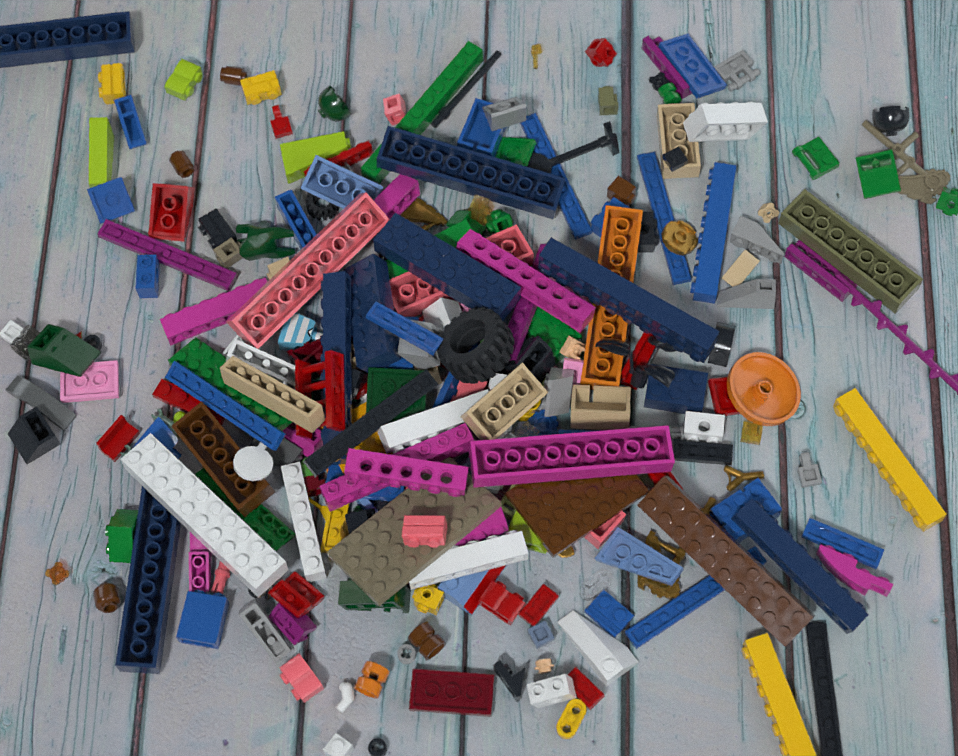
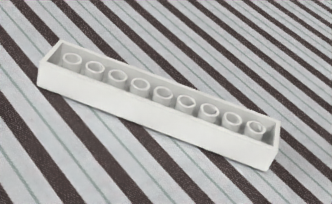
M151 433L121 458L125 470L258 598L288 571L286 561Z

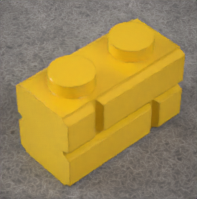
M121 63L101 65V72H98V80L102 87L98 88L99 97L103 98L106 105L115 104V99L126 96L124 67Z
M274 70L240 80L247 105H257L263 100H274L282 95Z

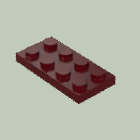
M413 669L409 711L491 717L494 675Z

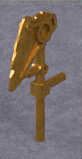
M416 198L400 215L410 222L427 223L428 225L420 227L425 231H428L434 225L442 224L444 226L447 223L441 214L437 213L432 206L427 205L420 198Z
M710 497L703 509L709 514L710 509L714 507L717 500ZM650 530L645 544L661 553L660 546L665 548L664 550L675 555L672 561L679 565L685 558L686 552L681 547L676 549L669 544L666 545L660 542L658 537L655 536L656 533ZM638 575V588L643 591L644 587L648 586L653 595L670 600L680 595L679 577L671 586Z

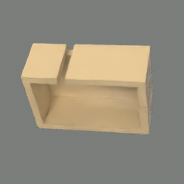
M572 385L570 428L597 430L629 429L631 387L594 386L593 402H589L590 385Z

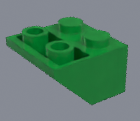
M892 149L855 158L864 199L901 191Z

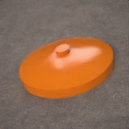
M763 352L746 354L734 363L728 373L727 390L729 398L736 410L749 421L762 426H777L786 422L797 411L801 399L798 380L791 368L776 356Z

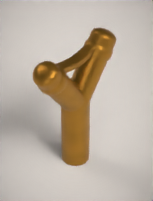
M728 465L723 469L729 478V483L726 486L729 492L735 490L743 481L755 480L757 478L764 479L763 471L742 473ZM730 475L736 477L732 482Z

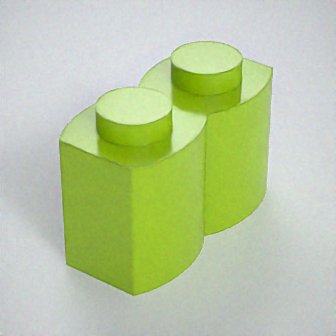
M181 59L165 83L166 93L186 101L188 97L193 95L194 86L200 83L203 78L201 67Z

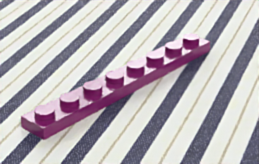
M107 219L97 233L99 238L137 254H156L159 263L226 291H230L238 277L237 273Z
M540 244L532 264V268L540 272L538 270L539 254L546 244ZM522 296L517 302L508 324L515 342L513 354H510V360L517 359L537 308L535 304Z

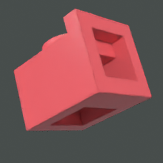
M400 93L383 99L386 118L392 126L398 124L407 114L404 99Z

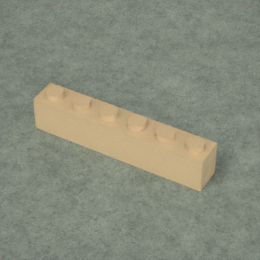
M232 356L220 367L222 378L226 385L311 433L325 421L321 404L242 360Z

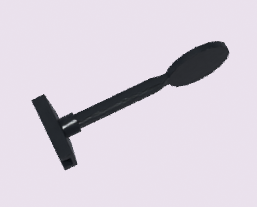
M606 122L603 124L605 135L597 138L598 140L551 159L539 153H532L527 167L551 174L553 166L608 146L614 156L619 154L616 133L613 134L611 122Z

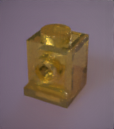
M475 194L468 211H471L472 219L485 225L487 223L485 217L490 215L492 208L489 206L488 198Z

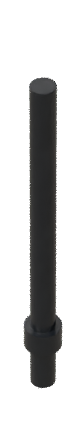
M496 50L448 105L441 108L438 112L439 115L431 122L432 127L437 128L443 120H446L451 115V111L499 59L501 56L499 51Z

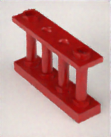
M332 350L325 351V361L313 365L299 359L295 360V390L311 399L312 391L325 388L326 398L316 401L322 405V408L326 407L325 421L318 428L326 426V428L338 432L344 431V354ZM325 369V380L311 384V373ZM296 424V436L312 439L310 431Z

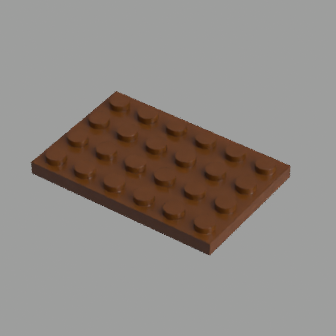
M633 474L518 484L507 491L505 496L552 558H554L649 493V490L639 477Z

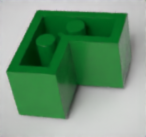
M117 509L114 516H111L110 523L105 528V535L108 537L106 554H109V562H131L138 510Z

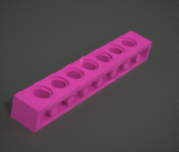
M470 229L457 242L456 249L520 286L522 297L579 333L593 319L596 307L590 302L583 300L574 292L562 287L558 282L546 277L542 272H538L526 262H522L511 253L506 252L495 243L482 237L481 234Z
M464 423L392 455L441 462L446 458H455L468 452L470 441H474V438L468 426ZM367 465L362 467L361 469L363 471H369L372 468V466ZM389 467L381 470L383 474H389L392 471ZM408 470L401 473L403 477H409L412 474ZM344 475L321 485L320 489L325 503L331 512L386 488L388 484L381 482L380 484H371L368 480L362 479L360 481H352Z

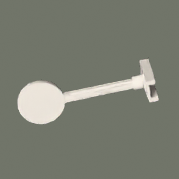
M284 380L283 384L288 385V381ZM260 442L257 447L248 446L240 449L235 454L233 460L236 473L243 479L250 481H259L266 478L273 468L272 457L266 451L267 446Z

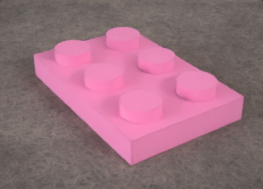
M118 360L93 362L81 377L60 372V401L62 403L119 398Z

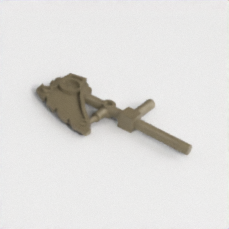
M865 120L862 126L889 150H893L894 159L898 160L900 158L904 162L897 169V174L904 173L908 168H911L918 174L898 176L901 191L898 193L907 195L908 198L913 200H920V202L932 205L936 202L937 199L932 197L941 195L943 188H947L946 185L950 182L951 176L945 170H924L915 162L914 157L905 154L906 148L919 137V134L914 131L901 144L898 142L894 144L869 121Z

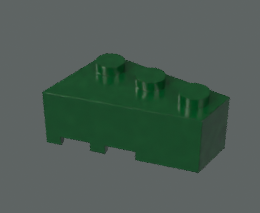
M348 578V581H340L338 605L345 610L371 611V609L384 608V612H390V609H401L403 613H409L411 590L404 586L378 606L355 582Z

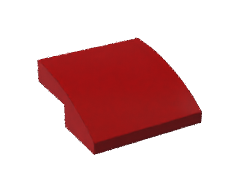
M296 571L287 579H282L268 591L270 596L297 618L310 612L324 600L325 596Z

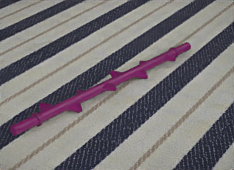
M840 273L834 276L850 289L849 293L853 295L851 302L853 307L862 304L878 319L876 327L878 330L888 328L905 344L904 355L915 353L931 368L930 379L941 377L958 393V374L950 376L933 360L935 352L933 349L923 351L906 335L908 329L906 324L896 326L880 311L882 301L870 302L854 287V284L852 285Z

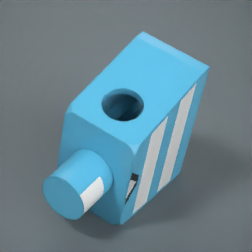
M295 313L283 324L278 339L279 349L285 351L290 349L296 350L304 346L303 344L308 341L311 343L320 339L323 333L317 332L315 320Z

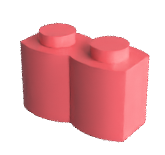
M300 653L279 667L282 672L279 676L286 685L288 683L291 684L293 687L291 693L297 701L301 699L305 703L324 689Z

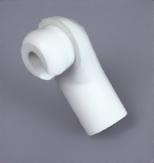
M347 682L340 684L339 690H341L342 699L335 706L342 714L355 699L354 687L351 683Z

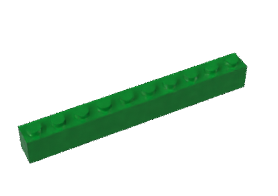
M468 41L395 128L422 135L438 116L441 108L449 103L483 62V49ZM381 144L361 167L362 177L379 185L391 172L376 167Z

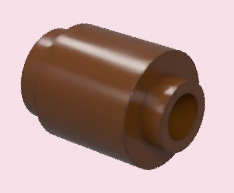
M226 66L222 67L220 71V81H223L225 84L241 86L240 80L247 78V72H245L244 68Z
M175 151L171 154L169 162L176 173L182 178L191 176L194 169L187 154L184 151Z

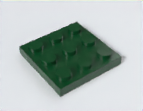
M368 367L366 413L423 371ZM426 395L389 423L425 411Z

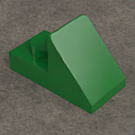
M470 210L456 211L446 223V226L451 227L467 219L474 232L483 236L487 231L485 226L472 219Z

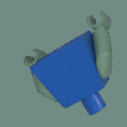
M157 409L159 415L154 416L151 414L154 422L132 448L151 433L179 459L182 454L173 448L179 441L178 434L171 427L174 422L164 415L161 409ZM129 445L124 446L127 450H132Z

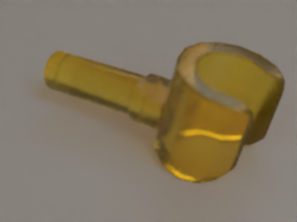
M535 44L531 47L533 69H538L537 55L542 54L540 44Z

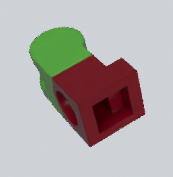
M302 461L301 468L308 497L322 495L320 486L325 484L324 479L319 480L318 476L315 477Z

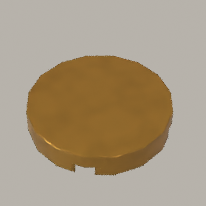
M670 221L663 228L661 235L665 247L677 255L690 254L698 243L695 230L684 221Z

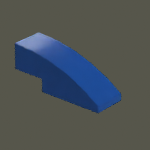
M132 95L115 99L114 102L129 150L147 145Z

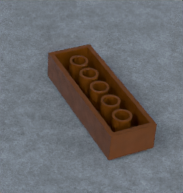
M200 402L171 426L244 517L275 493L265 478L259 481H250L243 479L236 473L233 460L240 448L203 402Z

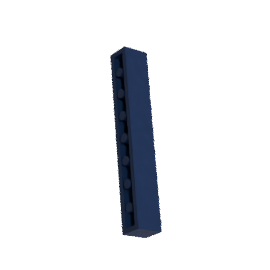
M749 500L731 519L846 634L853 632L869 615L865 611L866 608L860 602H856L851 597V593L846 588L841 587L836 582V578L831 573L826 572L822 568V564L817 559L812 558L807 553V549L802 544H798L793 539L792 534L778 524V520L774 516L767 514L759 501Z

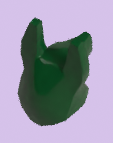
M261 221L258 227L252 224L236 225V233L247 234L246 239H238L237 242L240 243V256L248 261L264 257L272 259L284 258L295 254V249L278 247L276 239L294 237V231L270 227V223L266 221Z

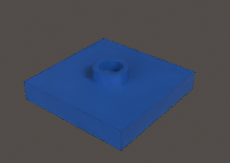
M122 176L87 189L100 224L104 223L106 219L110 221L135 211Z

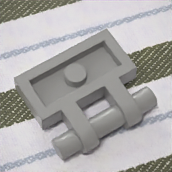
M743 50L714 66L724 82L728 80L732 82L727 86L730 92L742 88L743 84L748 81L752 82L760 75L759 69L756 68L753 71L750 69L753 66V61ZM742 72L745 74L741 78L737 77V75H739Z

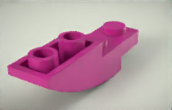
M190 532L189 591L201 590L209 592L212 552Z
M820 544L816 555L828 571L846 586L864 596L869 589L886 597L889 595L893 584L888 579L871 575L866 569L855 568L858 560L854 559L852 555L839 553L829 545L823 546Z

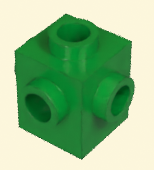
M944 187L936 208L942 210V213L948 216H957L958 189Z
M502 209L494 210L485 217L487 221L485 226L490 234H496L513 226V219L510 213H506Z

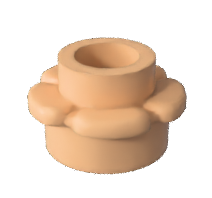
M541 659L535 661L536 667L534 669L539 670V674L549 673L554 664H552L551 659Z

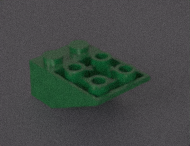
M47 324L27 346L32 365L81 377L101 354L99 350L67 329Z

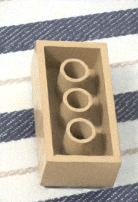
M694 103L659 104L657 107L656 118L663 179L699 177L701 168L698 142H689L683 122L695 111ZM679 146L688 159V164L672 172L662 159V156Z
M521 363L460 417L480 440L497 439L548 392L528 368Z

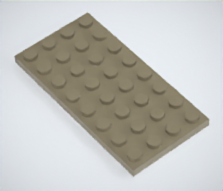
M451 457L446 458L440 462L446 464L459 465ZM426 473L421 478L427 481L430 480L432 476ZM469 473L465 495H460V497H452L445 492L433 494L426 489L414 491L407 488L331 548L327 555L380 606L479 526L497 509L502 507V504L485 487L473 488L472 476ZM443 477L441 479V481L445 484H448L452 481L449 477ZM404 516H445L447 522L446 544L439 545L436 548L429 547L428 545H419L418 547L404 545L402 538Z

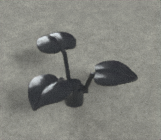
M654 335L648 338V342L656 347L647 365H637L636 368L633 366L632 350L629 349L630 345L616 338H605L595 344V347H601L617 355H629V373L632 374L630 384L633 387L644 388L648 375L661 382L667 388L670 387L671 382L675 378V373L672 370L660 365H651L657 350L662 349L665 352L676 351L672 345L667 342H660Z

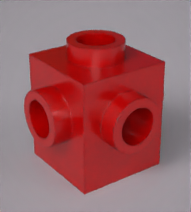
M606 38L594 39L584 51L591 59V63L596 67L609 66L617 55L612 44Z

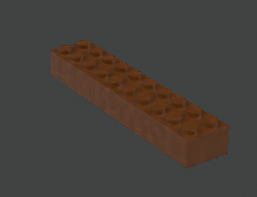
M663 476L637 505L784 647L816 616L669 476Z

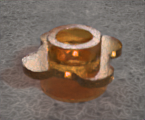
M56 562L51 569L46 570L45 575L51 578L53 585H59L69 577V571L63 568L61 562Z

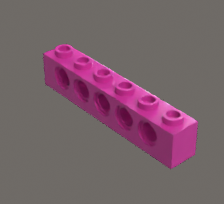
M349 448L344 472L345 477L352 481H360L362 479L368 480L371 484H380L381 482L395 488L406 486L414 491L426 489L433 494L445 492L449 496L460 497V495H465L469 467ZM365 464H369L372 466V468L369 471H363L361 469V467ZM389 467L392 471L389 474H383L381 470ZM408 470L412 474L409 477H403L401 473ZM427 473L430 474L432 478L430 480L425 481L421 478V476ZM443 477H449L452 481L448 484H445L441 481V479Z

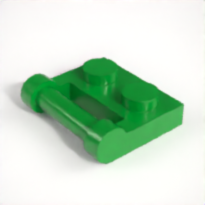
M820 137L802 146H797L792 150V154L798 157L805 166L812 180L818 179L840 165ZM805 152L809 155V157L812 159V161L819 169H815V167L804 154Z

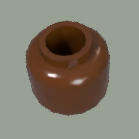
M104 582L94 589L93 598L95 606L99 611L112 613L117 610L121 604L119 588L115 584Z

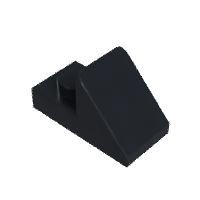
M501 660L493 664V669L515 701L519 702L526 668L511 676L513 672L507 664L503 665Z

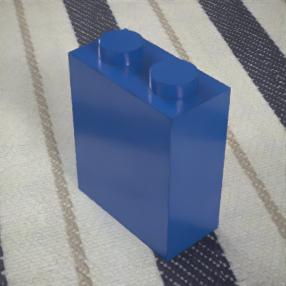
M201 590L187 591L176 635L179 643L219 649L230 604L227 597L220 593L209 595Z

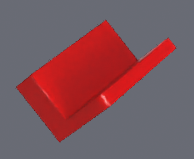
M120 415L97 441L96 445L101 453L116 462L121 456V452H125L126 448L124 446H130L140 432L129 424L123 415Z

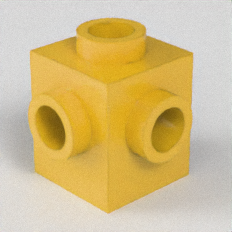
M434 584L416 588L412 596L414 606L418 611L425 614L429 612L437 615L445 598L444 592L438 590V587Z

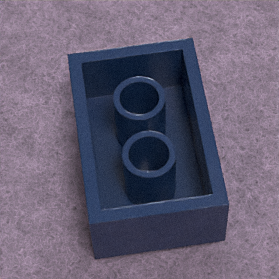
M663 366L675 373V378L669 388L649 375L644 408L685 414L686 411L702 413L708 373Z

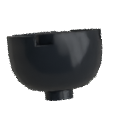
M900 106L880 107L879 112H876L874 109L872 111V120L875 128L880 132L886 133V136H896L897 132L902 131L909 122V108L905 107V110H901Z

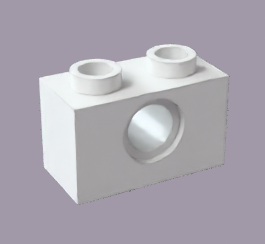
M686 411L683 440L721 444L725 415ZM705 427L708 431L702 432L699 428Z
M567 674L527 684L530 703L536 708L576 698L573 679Z

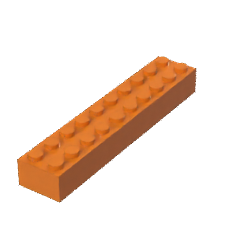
M606 205L598 264L633 283L643 210ZM592 303L596 308L593 319L589 322L580 385H590V390H594V386L619 387L623 356L609 352L601 347H595V344L605 338H616L625 342L628 323L619 315L610 314L605 307Z

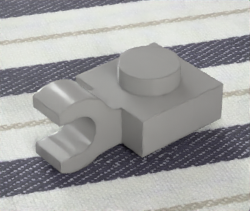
M809 452L801 453L799 461L802 467L797 469L801 487L821 485L822 480L818 465H811Z

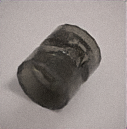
M26 325L20 332L21 336L16 337L11 342V349L29 361L28 345L24 341L30 344L40 332L32 326Z

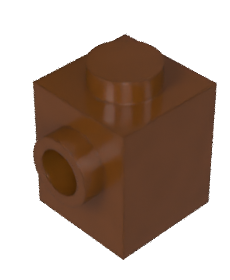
M619 175L607 188V198L610 200L615 197L625 205H631L636 199V187Z

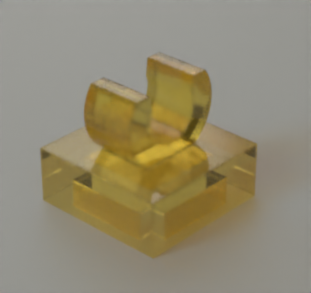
M743 422L740 442L760 445L763 426Z

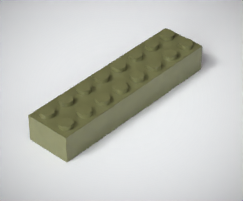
M806 189L781 212L778 222L780 226L876 300L882 301V304L894 314L919 289L923 281L920 276Z

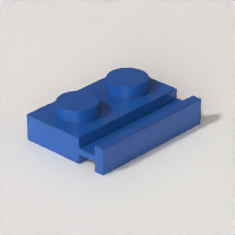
M605 590L584 610L586 615L614 638L634 618L630 611Z

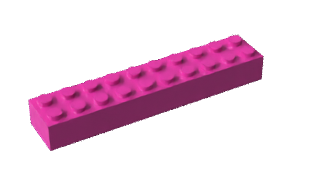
M669 425L470 441L469 446L473 488L670 472L675 463Z

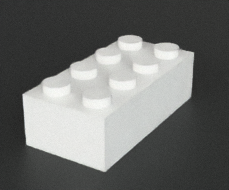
M719 102L716 104H700L683 122L689 142L749 140L768 121L762 103L733 102L724 104Z

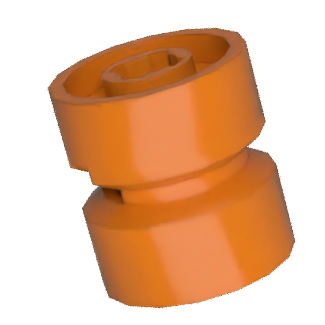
M366 661L361 670L363 676L358 677L354 689L363 695L378 699L383 689L381 683L386 682L390 671L375 662Z

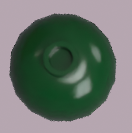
M331 85L320 93L318 97L320 109L318 112L324 119L327 117L331 121L338 122L352 114L342 98L335 94V89Z

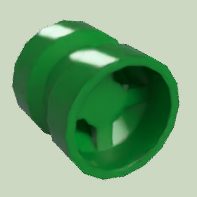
M667 83L659 88L658 93L664 99V104H679L681 102V97L679 93H676V87L673 83Z

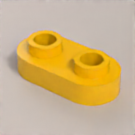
M572 699L567 703L557 723V734L563 739H571L575 736L586 715V705L580 699ZM578 708L580 712L578 714H574L572 712V709ZM568 726L571 730L564 732L563 727Z

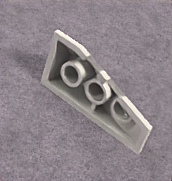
M574 610L557 622L606 687L639 663L627 646Z

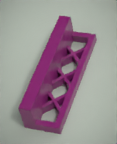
M649 35L643 38L642 50L657 69L665 74V78L675 85L676 92L679 93L681 99L691 95L692 92L689 90V85L657 47L656 44L662 42V38L658 36L652 40Z
M800 240L794 245L791 243L787 247L784 257L841 302L850 295V289L834 277L837 273H840L857 288V284Z

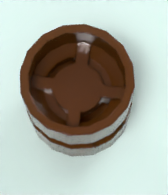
M428 621L417 626L408 636V640L413 646L420 647L419 653L425 660H430L436 656L446 645V642L439 634L434 635L435 630Z

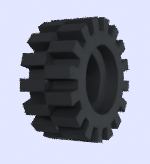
M310 193L306 194V207L312 218L317 217V220H320L323 217V221L327 220L326 217L331 219L333 218L332 214L336 215L337 211H339V207L330 202L325 207L316 206V201L321 198Z

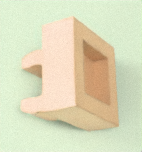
M568 336L560 353L568 358L580 360L579 356L582 351L585 352L586 345Z

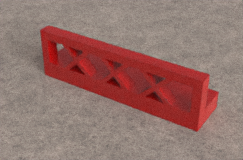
M643 332L632 352L634 368L637 365H647L656 347L648 342V338L653 336L651 333ZM628 359L621 372L620 383L637 391L638 388L630 384L632 374L629 373L630 361Z

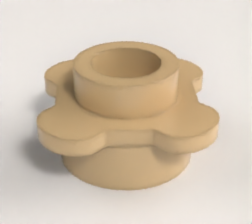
M771 202L763 204L757 212L759 216H762L764 223H769L771 219L779 215V211L774 208V204Z

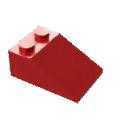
M153 183L148 237L185 242L193 208L195 187Z

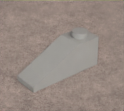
M256 598L239 610L240 617L274 663L291 652L290 647Z

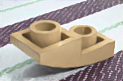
M744 250L722 279L732 287L740 285L760 261L747 250Z

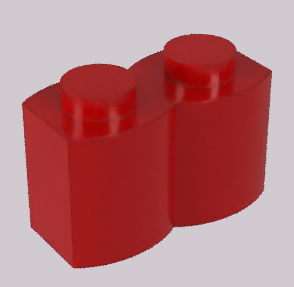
M491 581L479 598L478 604L511 626L525 606L524 598L516 592L512 594L507 591L506 585L502 582Z

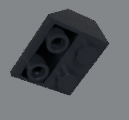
M536 336L526 340L520 349L517 359L511 360L506 367L513 371L523 363L535 378L542 383L546 378V373L549 374L551 367H554L556 363L552 349L540 336Z
M37 406L19 416L8 432V436L26 464L31 463L60 445V442Z

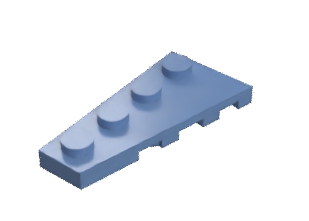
M619 527L616 528L595 557V560L671 586L683 571V567Z

